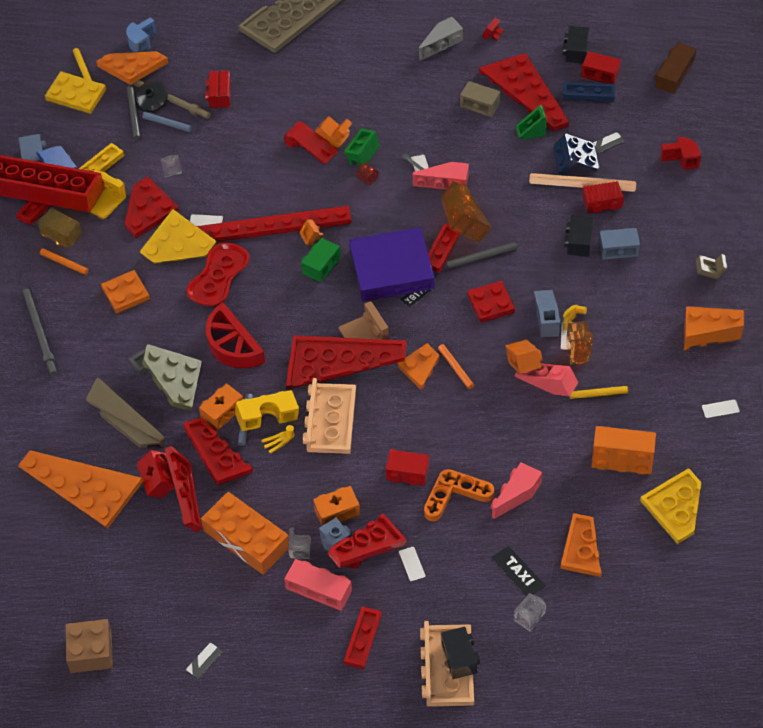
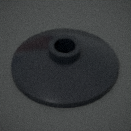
M149 81L142 84L135 93L137 107L145 112H153L160 109L168 98L166 87L158 81Z

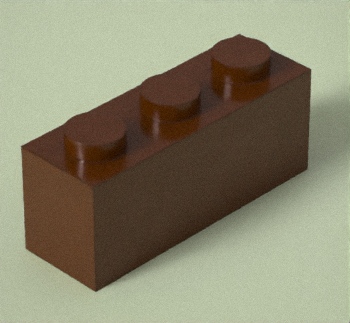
M677 42L675 47L670 49L668 58L663 60L661 69L657 70L655 74L656 88L675 94L695 61L696 48Z

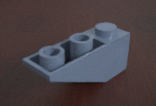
M553 290L534 291L540 338L559 336L560 318Z

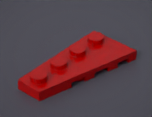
M202 417L184 423L183 428L216 486L253 472V468L246 464L237 452L234 453L229 448V444L225 440H221L217 436V432Z
M170 446L165 449L182 512V521L186 527H189L193 532L202 530L192 465L184 456Z
M383 513L376 521L372 520L362 530L358 529L350 538L346 537L329 549L328 555L341 568L405 546L407 539Z

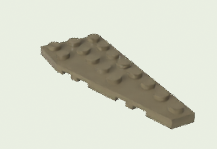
M279 0L273 6H264L238 25L239 31L273 53H276L342 0Z

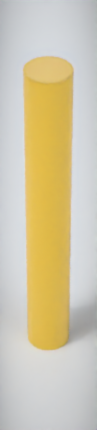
M73 49V54L83 78L92 81L79 49Z
M621 386L573 391L569 397L570 399L628 394V387Z

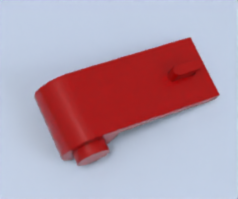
M298 121L284 135V142L288 147L296 148L300 145L324 165L339 152L301 121Z

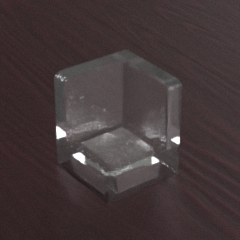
M290 527L289 557L310 559L311 536L295 535L294 527Z

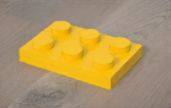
M60 71L45 94V99L91 114L107 89L104 84Z

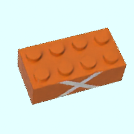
M227 492L201 518L205 533L262 575L290 548L289 535L230 492Z

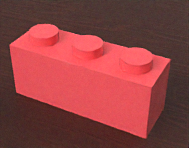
M295 559L284 578L287 590L342 611L352 592V583L347 577L335 575L325 568H317L307 561Z

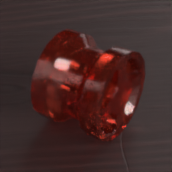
M363 163L358 168L356 177L364 180L367 185H371L377 179L379 171L376 168H371L370 164Z

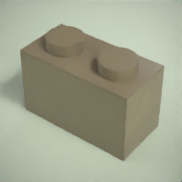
M468 81L460 94V107L489 117L493 116L500 104V91Z

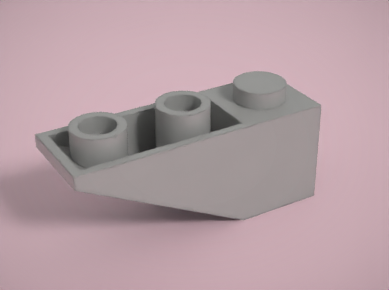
M453 17L439 22L419 46L420 61L463 41V28Z

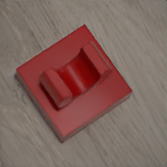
M495 17L486 27L481 37L488 40L491 36L497 41L504 32L502 28L498 27L500 20Z

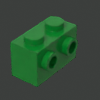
M321 238L318 243L312 246L309 254L303 257L301 261L302 274L321 283L341 259L340 246Z

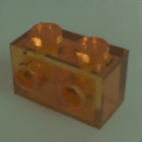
M587 321L568 323L566 349L569 363H588L589 355L592 354L591 343H593V333L589 332Z

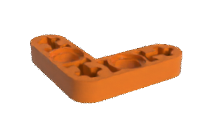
M443 470L439 474L424 506V516L429 521H438L442 517L453 492L481 502H489L494 498V486L487 481L454 470ZM465 482H468L472 485V487L470 489H464L461 487V485ZM485 490H489L486 494H482ZM438 492H444L446 496L442 499H439L435 496V494ZM434 504H436V511L433 514L430 513L434 508Z

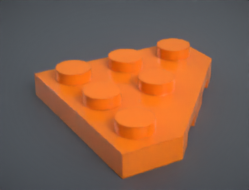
M157 51L111 53L104 55L96 63L97 67L132 85L166 65L168 57Z

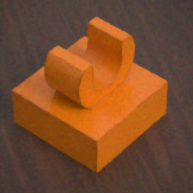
M308 219L299 233L306 245H313L315 240H320L324 234L319 232L320 227L315 225L313 220Z

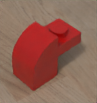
M677 137L676 143L661 145L660 159L661 162L679 160L682 170L700 168L701 153L698 145L693 140L686 137Z

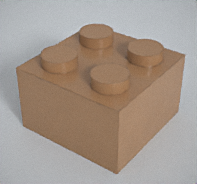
M108 619L66 624V661L70 673L113 668L112 633Z

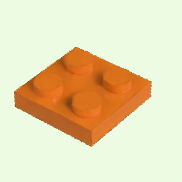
M135 270L101 283V288L116 314L150 300V296Z

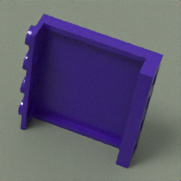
M421 227L349 239V250L352 254L362 302L435 289L434 274Z

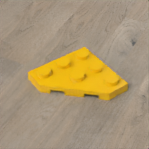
M172 209L140 250V254L154 264L188 260L197 257L203 258L208 255L217 241Z
M688 468L640 498V502L677 544L694 535L701 481Z

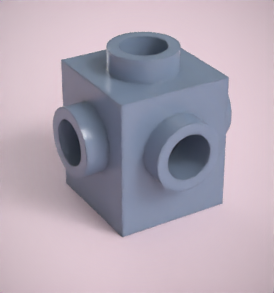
M337 518L319 528L321 543L327 551L341 540L352 536L349 528L346 525L343 526Z

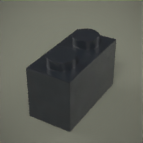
M569 26L568 33H565L564 43H567V45H563L562 55H566L565 62L583 64L587 56L589 27Z
M571 215V222H567L566 233H569V236H565L564 247H568L567 255L589 257L593 217Z
M466 627L441 632V645L452 680L476 674L480 659L478 653L474 652L472 648L474 646L472 634L467 633Z

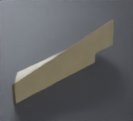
M97 378L86 398V402L100 409V416L139 448H147L148 445L166 446L164 436L101 379Z

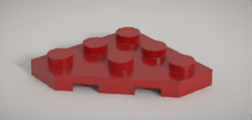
M147 176L133 185L124 223L125 228L135 238H138L162 223L172 209L180 212L179 207Z

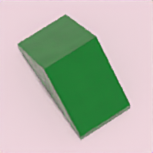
M539 105L515 125L519 139L546 136V116L543 106Z

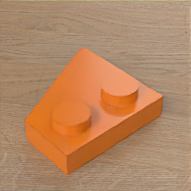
M427 343L407 356L405 361L399 362L398 368L422 390L425 387L427 378L431 376L433 368L439 361V354Z

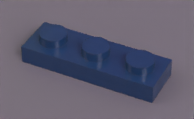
M563 82L562 99L614 102L615 84Z

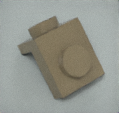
M723 254L716 260L701 255L696 259L698 274L718 279L727 269L725 255Z

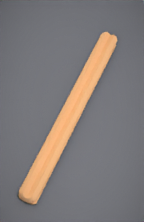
M531 173L529 177L530 184L583 188L588 185L618 181L621 191L635 192L636 182L627 180Z

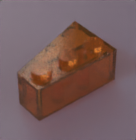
M453 181L441 195L450 228L480 243L492 229V226L468 187Z

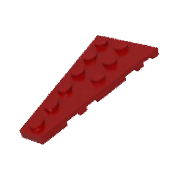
M293 335L286 388L288 390L312 384L313 378H317V382L403 362L405 361L407 342L404 340Z

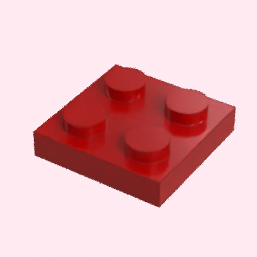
M502 281L467 290L468 299L480 323L515 313L514 304Z

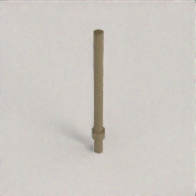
M138 80L132 85L140 87L144 82ZM168 94L167 101L189 110L193 115H200L206 119L210 118L211 113L201 109L199 105L190 104Z

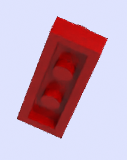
M444 223L428 252L432 271L441 272L461 235L460 228Z
M361 607L344 658V665L365 669L382 617V611Z

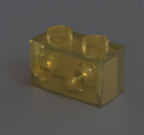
M53 208L38 221L40 233L44 237L50 238L58 245H63L67 248H70L82 235L79 222Z

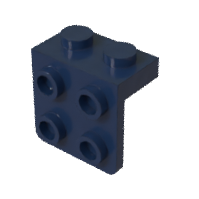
M564 134L554 144L553 150L558 173L565 175L574 164L594 171L599 169L595 147L592 142Z

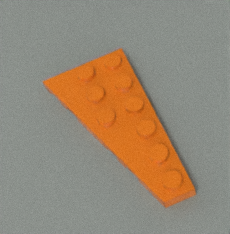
M31 450L18 465L23 471L107 529L144 482L140 477Z

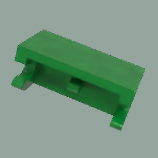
M361 128L350 142L344 153L347 155L348 162L351 165L354 164V160L361 169H364L380 146L376 131Z

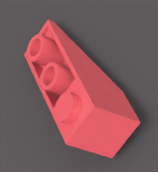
M449 162L413 172V186L466 192L469 164Z
M541 363V368L521 374L515 373L516 378L554 395L570 396L578 384L570 366Z
M520 463L517 469L514 468L510 474L509 482L503 484L500 496L495 498L491 504L492 518L496 519L531 499L542 483V472L524 463Z

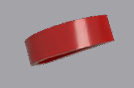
M224 303L217 306L211 312L206 322L207 342L212 355L219 362L234 368H252L266 363L263 349ZM215 329L231 331L230 334L217 341H214L212 338ZM235 338L238 340L234 353L221 348L222 345ZM242 347H244L248 353H241Z

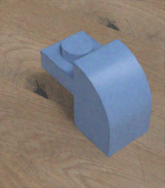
M151 17L138 25L132 22L127 27L128 44L133 52H145L151 48L149 37L157 33L155 21Z

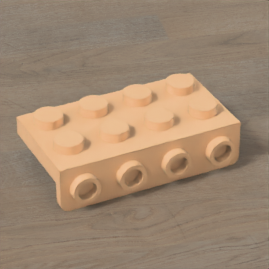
M313 378L312 384L308 386V396H311V399L307 400L306 405L309 416H305L307 433H303V444H306L307 452L350 454L356 385L317 383V378Z
M424 621V628H420L421 641H425V647H421V660H425L426 666H421L422 679H426V685H422V699H427V706L474 705L473 674L452 680L441 645V632L466 627L467 633L470 634L471 625L429 626V621Z

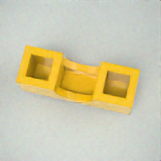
M292 390L237 401L235 415L241 431L261 428L262 415L266 413L273 414L279 424L298 420L299 406Z

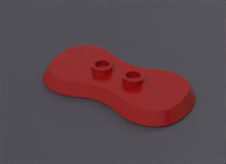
M220 243L214 246L207 255L203 271L189 282L186 289L187 296L192 301L203 306L215 307L220 305L229 294L230 284L234 276L247 266L250 259L248 251L232 243Z

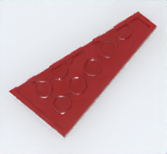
M526 53L479 67L481 75H486L491 83H496L501 87V91L519 105L525 106L529 113L539 105L543 106L546 126L549 129L556 131L569 127V120Z

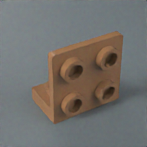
M371 301L364 304L365 312H363L362 317L339 326V331L344 338L389 340L388 326Z

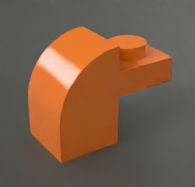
M328 116L320 123L315 132L333 147L337 148L350 135L348 128L352 122L346 119L339 125Z

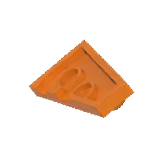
M573 513L560 569L601 577L593 517Z

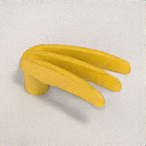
M578 305L569 307L563 314V329L567 330L577 313L586 314L587 307Z
M288 425L286 431L262 439V443L271 442L264 445V448L275 446L269 450L271 454L285 446L295 435L294 427Z

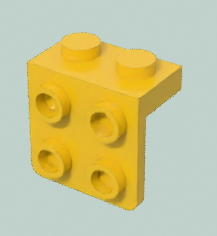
M95 169L93 172H99L102 175L104 191L90 213L101 219H106L126 198L125 187L121 180Z

